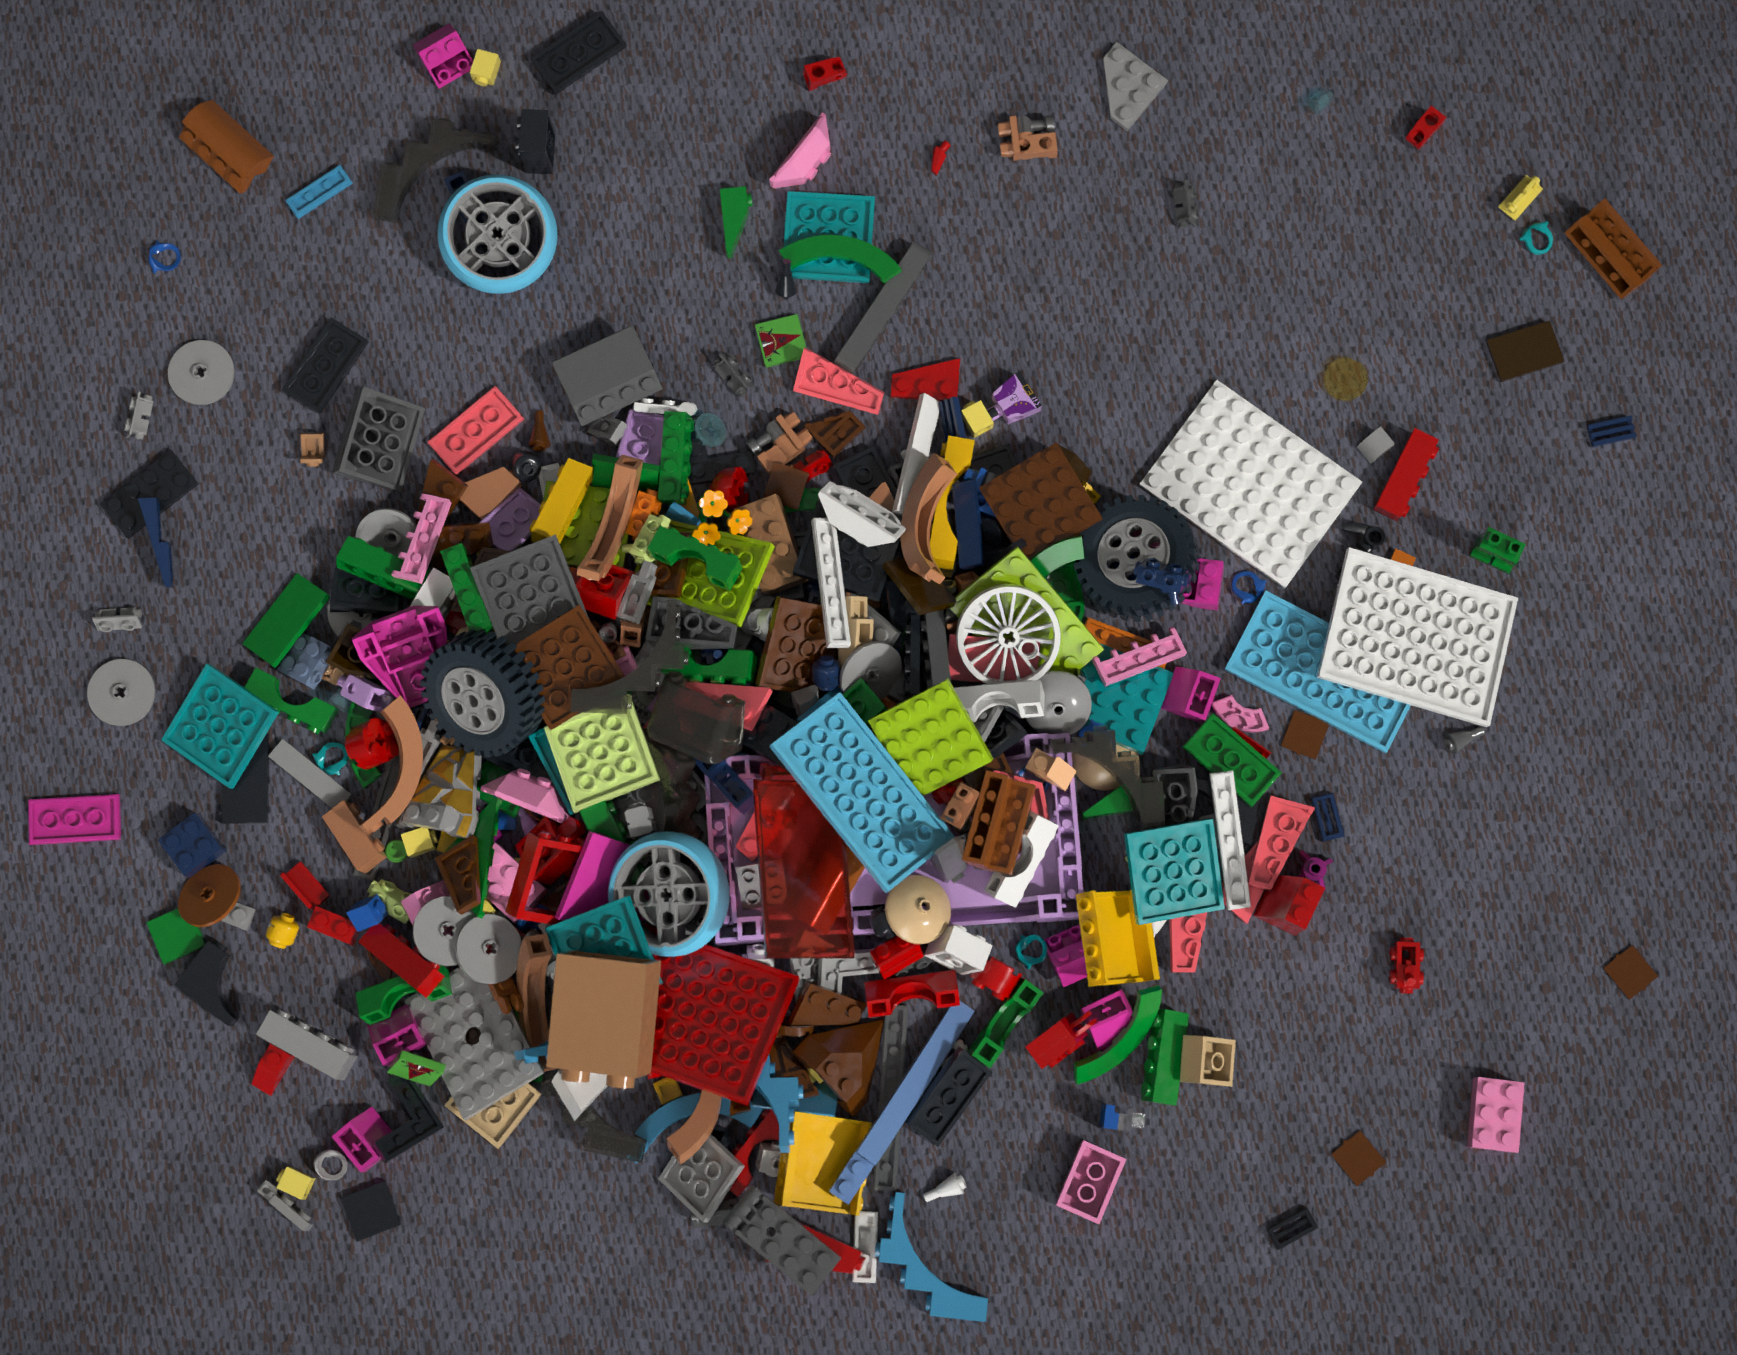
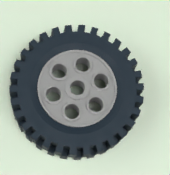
M1127 495L1126 502L1124 503L1118 497L1114 499L1115 506L1112 507L1106 502L1102 505L1105 511L1100 513L1103 520L1078 534L1082 535L1085 559L1075 560L1076 563L1073 564L1080 584L1095 606L1098 605L1099 609L1104 613L1108 611L1109 615L1114 618L1119 615L1122 620L1128 621L1129 616H1131L1134 622H1141L1140 616H1145L1147 621L1153 620L1152 613L1157 612L1159 617L1164 616L1165 614L1162 609L1168 607L1172 611L1176 608L1175 605L1170 604L1168 593L1161 592L1160 588L1136 583V579L1130 581L1128 577L1134 573L1137 561L1143 562L1144 559L1153 558L1159 560L1162 564L1181 565L1183 569H1187L1188 573L1191 574L1190 582L1195 583L1197 579L1195 571H1199V563L1197 561L1199 559V552L1185 518L1182 515L1180 516L1176 508L1172 507L1170 509L1169 504L1163 500L1159 504L1156 497L1151 496L1150 500L1147 501L1145 495H1138V501H1135L1132 495ZM1137 530L1142 531L1140 536L1131 537L1133 532ZM1122 541L1119 547H1111L1113 542ZM1153 542H1160L1159 547L1155 549L1150 548ZM1133 552H1140L1139 557L1130 559V555ZM1112 563H1120L1118 568L1109 569ZM1190 583L1181 593H1178L1180 604L1185 600L1183 592L1185 591L1189 594L1192 590Z
M475 629L468 632L464 631L433 652L424 664L426 668L422 670L421 675L424 678L420 680V686L426 687L421 691L422 698H428V701L424 703L425 708L432 709L433 712L429 716L431 720H438L439 723L436 727L439 731L443 728L445 729V738L449 740L453 737L455 739L453 744L457 747L463 744L464 751L467 753L474 750V755L481 756L484 753L485 757H491L492 755L497 757L512 750L538 728V724L543 718L540 715L545 710V707L541 705L545 701V695L539 694L544 689L542 684H536V680L540 678L538 672L532 673L530 670L534 665L531 661L526 663L523 660L526 654L523 651L517 653L515 651L517 645L513 642L507 645V638L504 636L496 639L495 632L491 631L486 634V630L481 629L477 632Z

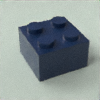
M196 812L158 839L181 873L188 878H191L227 851L203 817Z

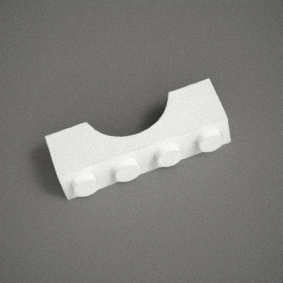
M1041 680L954 688L973 722H976L985 710L997 705L1014 708L1021 718L1044 716L1045 694Z
M1029 811L1022 837V851L1015 863L1013 874L1008 875L994 871L984 891L1016 908L1019 901L1023 898L1028 883L1034 877L1038 864L1044 858L1049 843L1055 837L1058 825L1045 817Z

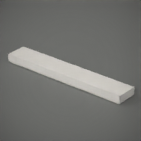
M926 393L919 396L892 509L893 513L901 517L912 485L928 461L940 410L939 401Z
M813 518L811 523L827 648H849L851 641L837 529L829 523L828 518Z
M1233 771L1210 773L1227 910L1251 907L1234 773Z

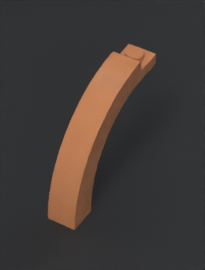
M933 453L919 472L907 497L901 525L906 528L905 532L901 535V547L910 570L929 582L933 580L941 584L946 577L935 563L931 553L930 528L936 506L945 489L957 473L947 460Z
M621 455L615 463L605 512L596 537L585 558L578 566V576H582L587 580L599 581L600 578H605L609 572L629 523L638 490L643 460Z
M401 695L380 712L393 730L399 748L400 766L397 781L392 793L383 806L359 826L364 833H367L369 830L374 833L383 825L382 819L387 825L392 824L408 806L421 776L423 763L422 739L415 717Z
M547 933L524 937L517 962L516 988L524 1003L523 1010L518 1011L519 1023L532 1048L539 1046L549 1039L545 1009V976L552 952ZM546 1055L538 1057L544 1072L556 1069L546 1067Z
M702 1090L699 1102L691 1117L679 1130L667 1137L668 1148L680 1165L701 1148L713 1131L721 1109V1096Z

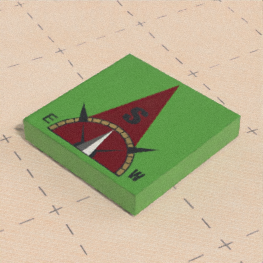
M798 314L755 324L766 368L801 359L806 344Z
M401 1051L389 1064L387 1073L431 1086L444 1073L446 1065Z

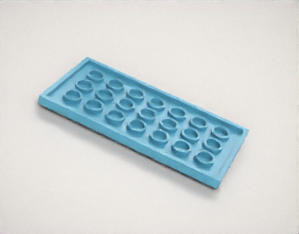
M1265 591L1224 670L1386 754L1411 705L1317 678L1329 623Z
M840 692L769 746L885 893L889 892L930 859L934 851L955 838L953 833Z

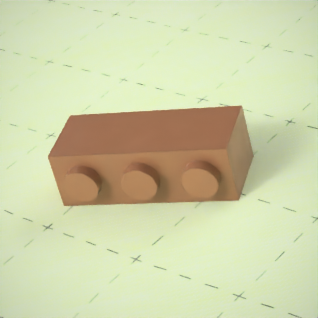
M343 800L324 814L322 818L356 870L366 874L387 858L383 852L385 847L379 839L374 838L370 830L364 833L359 828L365 821L360 817L361 810L355 803L351 804Z

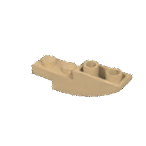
M845 596L851 645L849 648H838V661L841 663V666H843L853 651L866 643L872 642L874 619H867V597Z

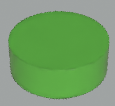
M392 840L386 845L385 855L388 860L400 863L407 858L403 841Z

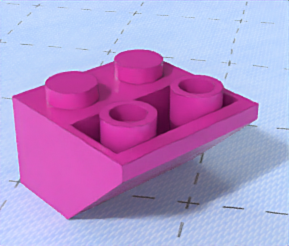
M450 23L413 44L419 58L439 89L471 70L473 60L457 31Z
M1199 558L1197 559L1199 571H1195L1197 576L1196 582H1190L1192 590L1189 594L1185 591L1183 592L1185 600L1182 604L1218 611L1224 562Z
M1176 666L1161 709L1203 724L1206 721L1221 678L1200 670Z
M1080 924L1044 939L1047 944L1048 957L1063 987L1087 977Z
M1123 990L1079 1010L1081 1016L1089 1010L1092 1012V1015L1084 1020L1085 1024L1094 1018L1098 1020L1097 1023L1088 1029L1098 1051L1107 1049L1112 1045V1040L1124 1027L1127 1028L1133 1018L1131 1016L1133 1011Z
M404 1005L394 1010L388 1019L367 1025L373 1047L384 1066H389L401 1051L414 1053L427 1046L409 1005Z
M372 1106L349 1121L332 1138L360 1172H367L381 1160L372 1144L392 1132V1130Z

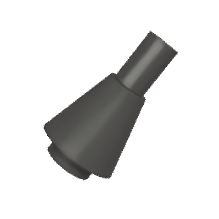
M1480 726L1470 731L1446 733L1443 744L1447 751L1456 754L1473 739L1484 735V728Z

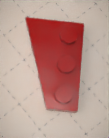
M960 358L892 374L891 398L919 400L920 394L923 393L938 401L957 397Z

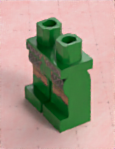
M1488 527L1486 531L1478 536L1469 557L1488 565L1494 556L1490 566L1509 575L1512 567L1517 565L1526 544Z

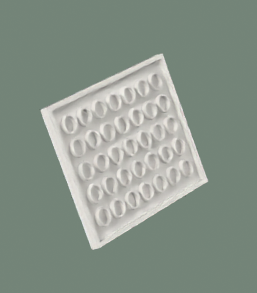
M1216 380L1139 486L1161 502L1162 500L1167 502L1170 508H1176L1179 514L1285 589L1362 484V481Z
M1349 547L1346 550L1317 678L1480 726L1489 727L1518 598Z

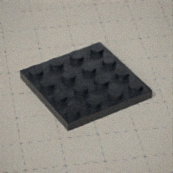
M820 498L818 499L812 519L827 518ZM895 515L901 523L902 517ZM810 522L793 569V575L819 583L812 523ZM836 527L844 591L879 602L888 577L882 566L885 561L894 560L901 536L893 543L867 547Z

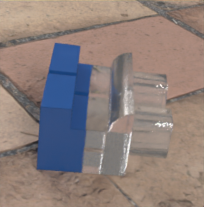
M1101 1105L1099 1128L1119 1131H1131L1132 1127L1144 1128L1145 1114L1133 1113L1134 1108H1127L1122 1113H1115V1105Z

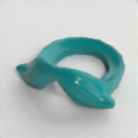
M1548 221L1530 225L1523 230L1522 236L1519 239L1524 241L1527 249L1535 255H1542L1548 252L1553 244L1552 233L1547 227ZM1531 229L1539 230L1547 236L1548 245L1545 249L1537 250L1533 246Z
M335 742L327 743L318 753L312 754L317 766L328 775L336 774L340 776V769L349 760L344 745ZM331 747L340 748L344 753L343 759L325 768L323 765L326 751Z
M1020 935V940L1015 946L1018 960L1026 965L1028 970L1031 969V965L1043 962L1047 955L1045 940L1039 935L1027 937ZM1034 940H1038L1042 944L1043 952L1039 958L1022 955L1021 953Z

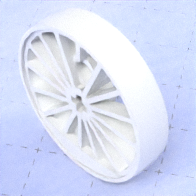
M1015 584L996 585L978 593L963 609L956 628V644L962 662L972 675L988 685L1038 680L1054 663L1060 646V626L1050 604L1032 589ZM1012 592L1008 624L1006 623L999 593ZM1016 593L1029 596L1012 624ZM995 594L1003 626L986 604L990 597ZM1032 599L1042 605L1041 609L1017 626ZM983 607L999 628L978 616ZM1044 611H1047L1051 620L1050 623L1020 630ZM976 619L997 632L970 628ZM1053 628L1052 640L1021 636L1022 634L1037 630ZM1011 631L1014 637L1013 640L1008 639L1005 642L1003 634H1009ZM968 633L996 636L964 645ZM995 642L972 660H969L965 653V649ZM1027 642L1034 644V650L1030 654L1022 652V646ZM1037 642L1052 644L1048 656L1039 652ZM999 646L983 673L973 666V664ZM1004 647L1000 678H991L987 674ZM1013 647L1033 671L1028 676L1020 678ZM1008 648L1015 669L1016 680H1003ZM1038 655L1045 659V661L1038 669H1035L1029 660Z

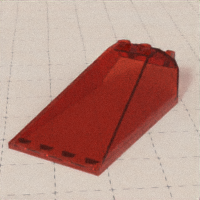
M761 763L759 772L762 779H753V796L765 958L853 959L855 958L846 843L796 780H772V775L792 776L789 772L779 766Z

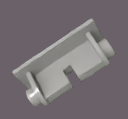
M138 392L135 397H131L129 409L132 410L131 418L126 419L124 431H128L127 438L135 434L134 438L143 440L144 436L147 435L149 420L141 419L142 415L150 417L154 401H152V396L144 395L141 398V392Z
M137 607L121 608L120 615H117V609H99L98 612H95V617H92L97 631L110 632L121 629L131 631L142 628L139 620L142 617V611L137 609Z

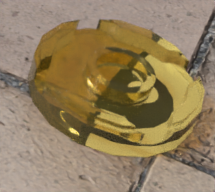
M1338 358L1331 362L1325 370L1323 377L1324 387L1328 394L1336 400L1344 402L1353 401L1360 397L1366 389L1368 383L1367 371L1360 362L1352 360V358Z

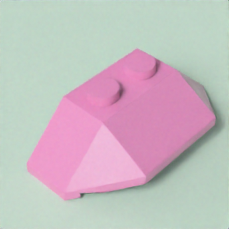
M823 112L820 114L784 162L771 176L769 182L772 188L805 184L807 180L811 181L818 172L816 168L820 163L825 164L831 153L826 114Z
M516 769L481 786L480 791L504 799L559 823H563L571 817L551 780L544 777H534L525 769Z

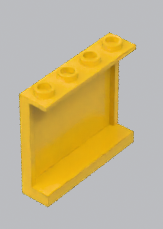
M1094 890L1075 894L1088 986L1159 980L1152 923L1136 924L1132 890L1095 892Z
M794 1111V1122H790V1131H794V1145H790V1153H780L774 1203L786 1207L859 1216L863 1207L862 1191L866 1184V1179L849 1205L831 1194L829 1189L871 1128L872 1122Z

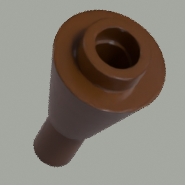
M537 410L535 411V424L530 437L529 447L533 448L534 451L542 452L549 448L551 443L544 424V411Z

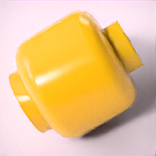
M281 913V916H273L266 931V937L269 939L268 943L283 949L286 946L293 945L299 930V924L294 921L295 917L287 913Z

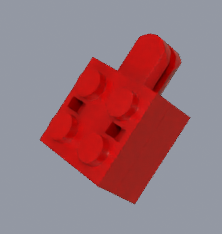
M612 564L606 577L596 581L578 576V569L569 567L585 609L615 620L632 574L635 575V572Z
M544 817L530 832L538 834L539 831L551 833L552 837H557L558 834L571 837L573 841H577V838L585 834L586 827L581 820L569 817L563 823ZM527 835L515 845L520 857L522 856ZM543 846L533 880L551 885L578 859L580 854L578 852Z
M1090 1010L1078 1019L1071 1012L1025 1046L1041 1069L1047 1065L1050 1068L1054 1067L1085 1043L1083 1038L1088 1035L1086 1030L1098 1022L1094 1018L1085 1026L1081 1025L1082 1021L1092 1015Z

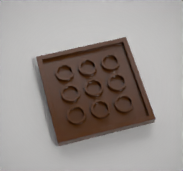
M1057 442L979 487L1010 542L1014 543L1021 538L1026 542L1027 546L1021 551L1029 560L1039 551L1053 545V543L1076 536L1103 520Z
M776 596L755 685L794 692L814 685L812 681L813 662L824 655H830L838 660V648H827L821 604ZM818 688L819 697H823L829 692Z
M580 604L515 644L517 645L515 649L517 653L523 651L526 654L523 660L526 663L531 661L534 665L530 669L531 672H538L540 678L536 680V684L543 685L544 690L539 694L545 695V701L541 704L545 707V710L541 716L550 731L629 682Z

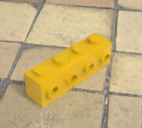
M570 458L567 459L565 465L562 464L557 473L558 479L556 483L550 485L548 490L549 497L547 501L541 503L539 508L540 514L537 520L533 519L530 525L529 532H531L532 542H538L556 535L559 544L561 543L593 480V467Z

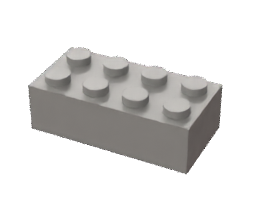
M278 1009L277 1012L272 1010L268 1012L256 1033L257 1036L336 1080L344 1081L358 1057L353 1054L355 1049L344 1043L338 1042V1044H335L333 1042L335 1040L334 1037L324 1032H314L315 1027L305 1021H294L296 1016L285 1010Z

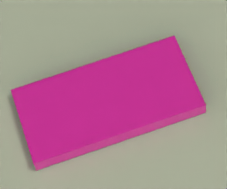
M120 795L28 800L29 845L121 840Z
M589 831L555 918L565 921L606 905L612 870L618 858L630 845Z

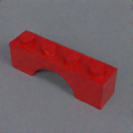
M955 970L864 982L869 1018L892 1015L893 1010L898 1004L914 998L928 1000L936 1008L960 1005Z
M766 1109L760 1116L763 1120L758 1127L753 1125L745 1135L748 1137L745 1144L741 1145L739 1143L731 1153L744 1165L741 1173L730 1188V1191L738 1197L753 1180L749 1169V1157L754 1147L765 1140H779V1124L772 1109Z

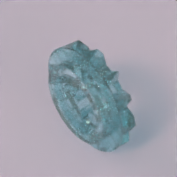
M704 413L694 421L695 427L693 430L696 431V439H700L702 445H708L709 448L718 447L724 442L726 428L718 416L712 413ZM709 427V430H711L714 433L710 435L709 432L704 429Z

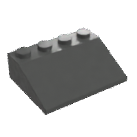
M633 325L552 361L581 426L663 389Z
M364 386L356 389L332 474L353 481L402 492L425 408Z

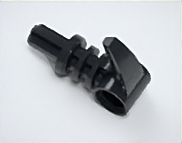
M1355 522L1343 524L1341 530L1359 535L1360 540L1356 543L1357 548L1353 549L1373 554V550L1380 548L1386 539L1384 530L1377 526L1373 527L1368 524ZM1375 534L1379 538V543H1372L1368 536ZM1342 567L1335 574V577L1338 581L1340 579Z

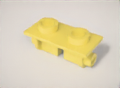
M1526 175L1498 207L1513 220H1516L1543 190L1539 186L1540 179L1537 176L1528 177Z

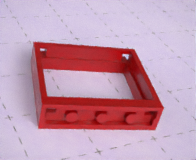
M539 831L538 834L528 832L505 912L521 920L551 925L562 922V920L555 918L556 911L526 906L543 846L580 853L586 839L577 838V841H573L571 837L558 834L557 837H552L551 833Z

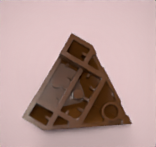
M884 1019L806 1035L791 1051L806 1068L813 1069L839 1097L837 1102L851 1117H854L869 1100Z

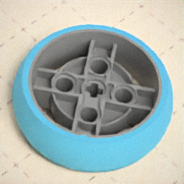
M486 175L468 181L451 195L439 218L438 244L446 265L460 281L482 292L503 294L527 287L545 272L556 250L557 225L550 205L534 187L515 177ZM499 191L514 194L519 198L512 205L499 201L483 204L477 196ZM461 212L468 219L464 231L467 248L458 255L454 245L453 229L456 218ZM484 213L488 216V220L485 223H478L476 217ZM511 214H516L520 218L516 224H510L507 219ZM535 214L539 218L542 229L541 246L536 257L528 250L531 238L528 221ZM497 230L499 232L501 230L502 238L496 237L494 239L493 231ZM481 244L488 247L487 252L482 255L476 253L477 246ZM516 245L519 248V252L516 255L508 254L507 249L509 246ZM483 264L492 267H504L512 264L519 272L506 277H489L476 271Z
M656 832L644 836L631 844L614 865L608 887L609 903L630 895L634 907L638 908L641 915L648 922L657 926L658 935L646 928L639 919L651 953L658 956H682L702 948L720 930L729 907V883L720 860L703 842L690 835L677 832ZM652 851V864L642 872L636 884H631L638 863L646 854ZM680 852L696 864L705 881H700L693 869L680 862ZM665 865L670 869L669 877L664 873ZM688 888L693 890L694 897L692 899L688 896ZM645 889L650 893L649 901L644 896ZM666 892L672 893V897L667 895ZM701 904H707L706 913L700 926L694 933L686 937L685 924L694 918ZM668 912L672 913L674 919L672 923L668 920Z

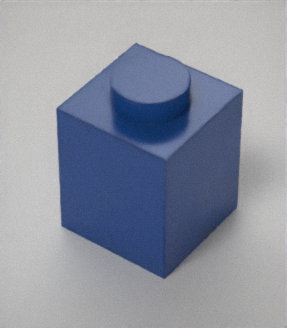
M378 894L356 902L346 914L358 932L379 924L388 914V911Z

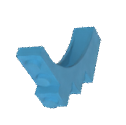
M768 1055L755 1088L766 1099L777 1118L780 1152L790 1153V1145H794V1131H790V1122H794V1108L790 1107H799V1099L804 1097L803 1085H799L798 1077L771 1078L775 1077V1063H771L770 1055Z
M896 1192L895 1197L890 1196L889 1210L894 1212L893 1220H888L887 1234H891V1239L881 1238V1243L876 1242L875 1256L879 1257V1262L906 1265V1269H901L900 1283L905 1284L904 1289L932 1292L931 1296H927L925 1309L930 1310V1316L986 1322L988 1297L959 1291L938 1279L928 1270L915 1253L905 1230L902 1217L905 1193Z

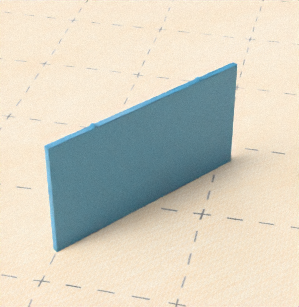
M813 1083L819 1095L799 1100V1107H790L794 1108L796 1112L835 1117L838 1096L827 1084ZM755 1088L752 1107L772 1109L762 1094Z

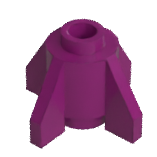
M1304 850L1298 852L1304 863L1300 869L1301 874L1297 877H1305L1325 887L1323 877L1326 875V866L1331 864L1333 860L1330 858L1323 861L1320 858H1311ZM1311 867H1317L1318 871L1316 873L1312 872Z

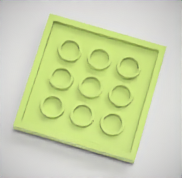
M629 694L577 714L551 731L548 726L544 727L574 813L660 780Z

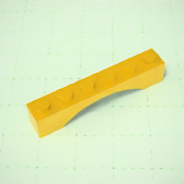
M949 435L947 444L942 443L940 456H943L951 464L957 475L945 489L933 514L934 521L930 528V548L933 559L939 568L953 570L958 540L954 536L948 522L946 511L947 498L953 487L952 484H955L967 472L968 468L970 469L975 440Z

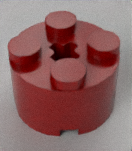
M373 718L352 727L350 733L345 738V748L351 760L355 759L358 763L357 766L362 769L374 768L392 760L399 754L393 730L388 722L379 718Z
M991 956L990 960L987 959L984 970L971 973L970 977L973 978L971 982L973 985L984 989L985 986L993 990V996L1004 1001L1005 997L1010 998L1023 974L1020 972L1018 975L1013 974L1014 968Z

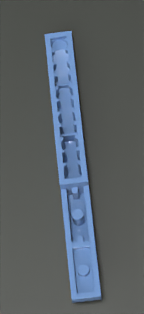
M961 1001L959 1006L948 1008L879 1112L871 1128L829 1189L831 1194L849 1205L927 1088L973 1015L974 1010Z

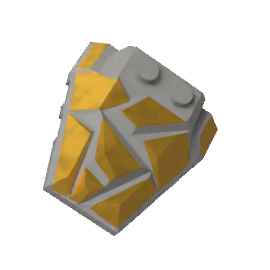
M442 745L419 781L408 806L398 817L395 826L415 830L418 827L440 830L452 837L467 839L473 835L479 820V812L476 810V799H480V792L477 790V780L481 779L482 755H474V750L467 753L461 747Z

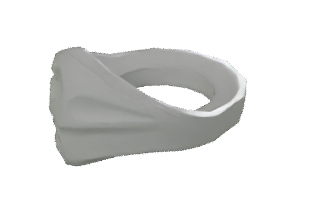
M327 1149L317 1154L313 1162L315 1171L325 1180H338L347 1172L348 1162L346 1157L333 1149ZM334 1156L339 1158L343 1164L342 1170L335 1175L327 1173L321 1167L325 1157Z

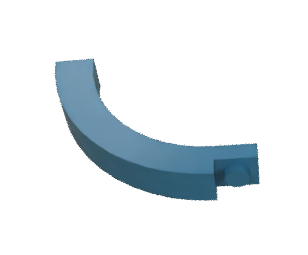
M701 1093L671 1101L651 1114L635 1132L642 1139L640 1142L636 1140L631 1146L629 1152L632 1154L629 1159L639 1163L652 1142L663 1130L676 1121L691 1116L696 1109ZM722 1097L719 1114L732 1117L752 1128L764 1108L752 1107V1101H749L750 1112L730 1116L731 1100Z

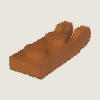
M511 976L502 982L488 984L494 1000L497 1001L503 1014L511 1013V1004L514 1010H523L524 1003L522 997L518 993Z

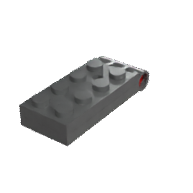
M943 610L924 614L923 620H920V645H922L920 665H924V671H922L921 675L922 685L926 684V689L946 679H949L951 682Z
M753 1185L749 1187L722 1222L811 1296L842 1258ZM769 1227H773L776 1230L774 1236L768 1235L767 1230Z

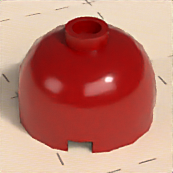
M729 467L719 471L714 477L709 490L713 492L719 490L724 494V499L728 503L727 508L724 510L734 511V509L748 504L749 492L744 495V482H748V477L742 467Z

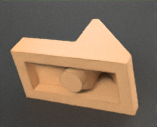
M1037 748L1025 767V770L1063 791H1066L1076 773V770L1060 757L1054 758Z

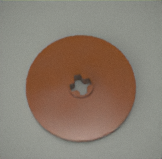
M214 864L204 867L189 878L182 888L178 900V910L181 917L188 924L195 927L211 926L225 918L236 905L240 895L241 884L237 873L226 865Z

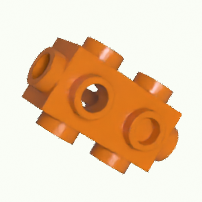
M647 488V491H639L636 494L632 514L625 532L632 535L631 540L635 541L649 514L656 516L660 513L662 502L658 500V491Z

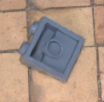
M302 633L285 655L277 670L314 690L329 665L325 661L332 647Z

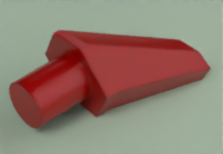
M946 140L939 147H933L931 171L936 176L947 157L945 152L951 146Z

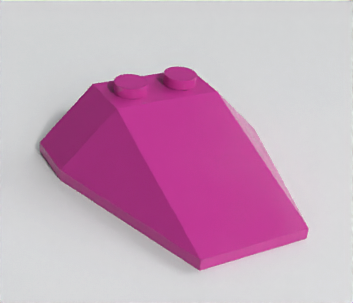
M438 606L409 607L372 621L352 638L360 660L396 699L401 695L409 708L428 701V698H422L421 691L426 687L420 686V680L424 678L421 673L426 668L424 664L429 659V656L447 643V628Z

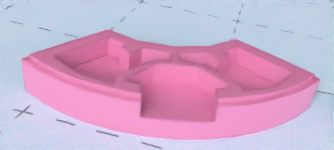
M1232 695L1214 701L1211 704L1216 715L1232 728L1235 727L1240 731L1250 733L1269 730L1261 708H1244L1236 702Z

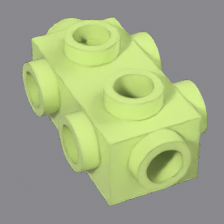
M649 514L634 544L622 545V552L630 553L635 558L634 562L641 567L644 560L655 564L658 560L651 557L647 547L659 526L668 529V527H671V520L664 515L657 517Z
M383 879L379 882L374 880L367 890L370 893L369 897L378 894L381 901L385 904L388 915L406 924L410 919L401 901L412 893L400 890L393 882Z

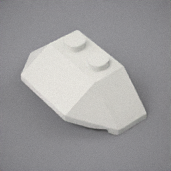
M829 482L819 491L818 496L829 523L867 547L893 543L906 530L894 513L857 490Z

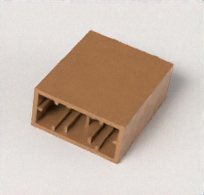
M574 950L557 953L546 1067L562 1069L561 1080L568 1082H589L590 1073L607 1075L606 1086L615 1088H634L635 1078L650 1074L661 961Z

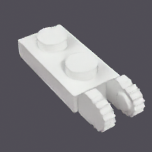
M642 398L640 402H634V410L637 412L664 414V411L687 412L692 416L698 410L697 406L692 402H683L681 405H675L676 401L662 400V404L653 403L654 399Z

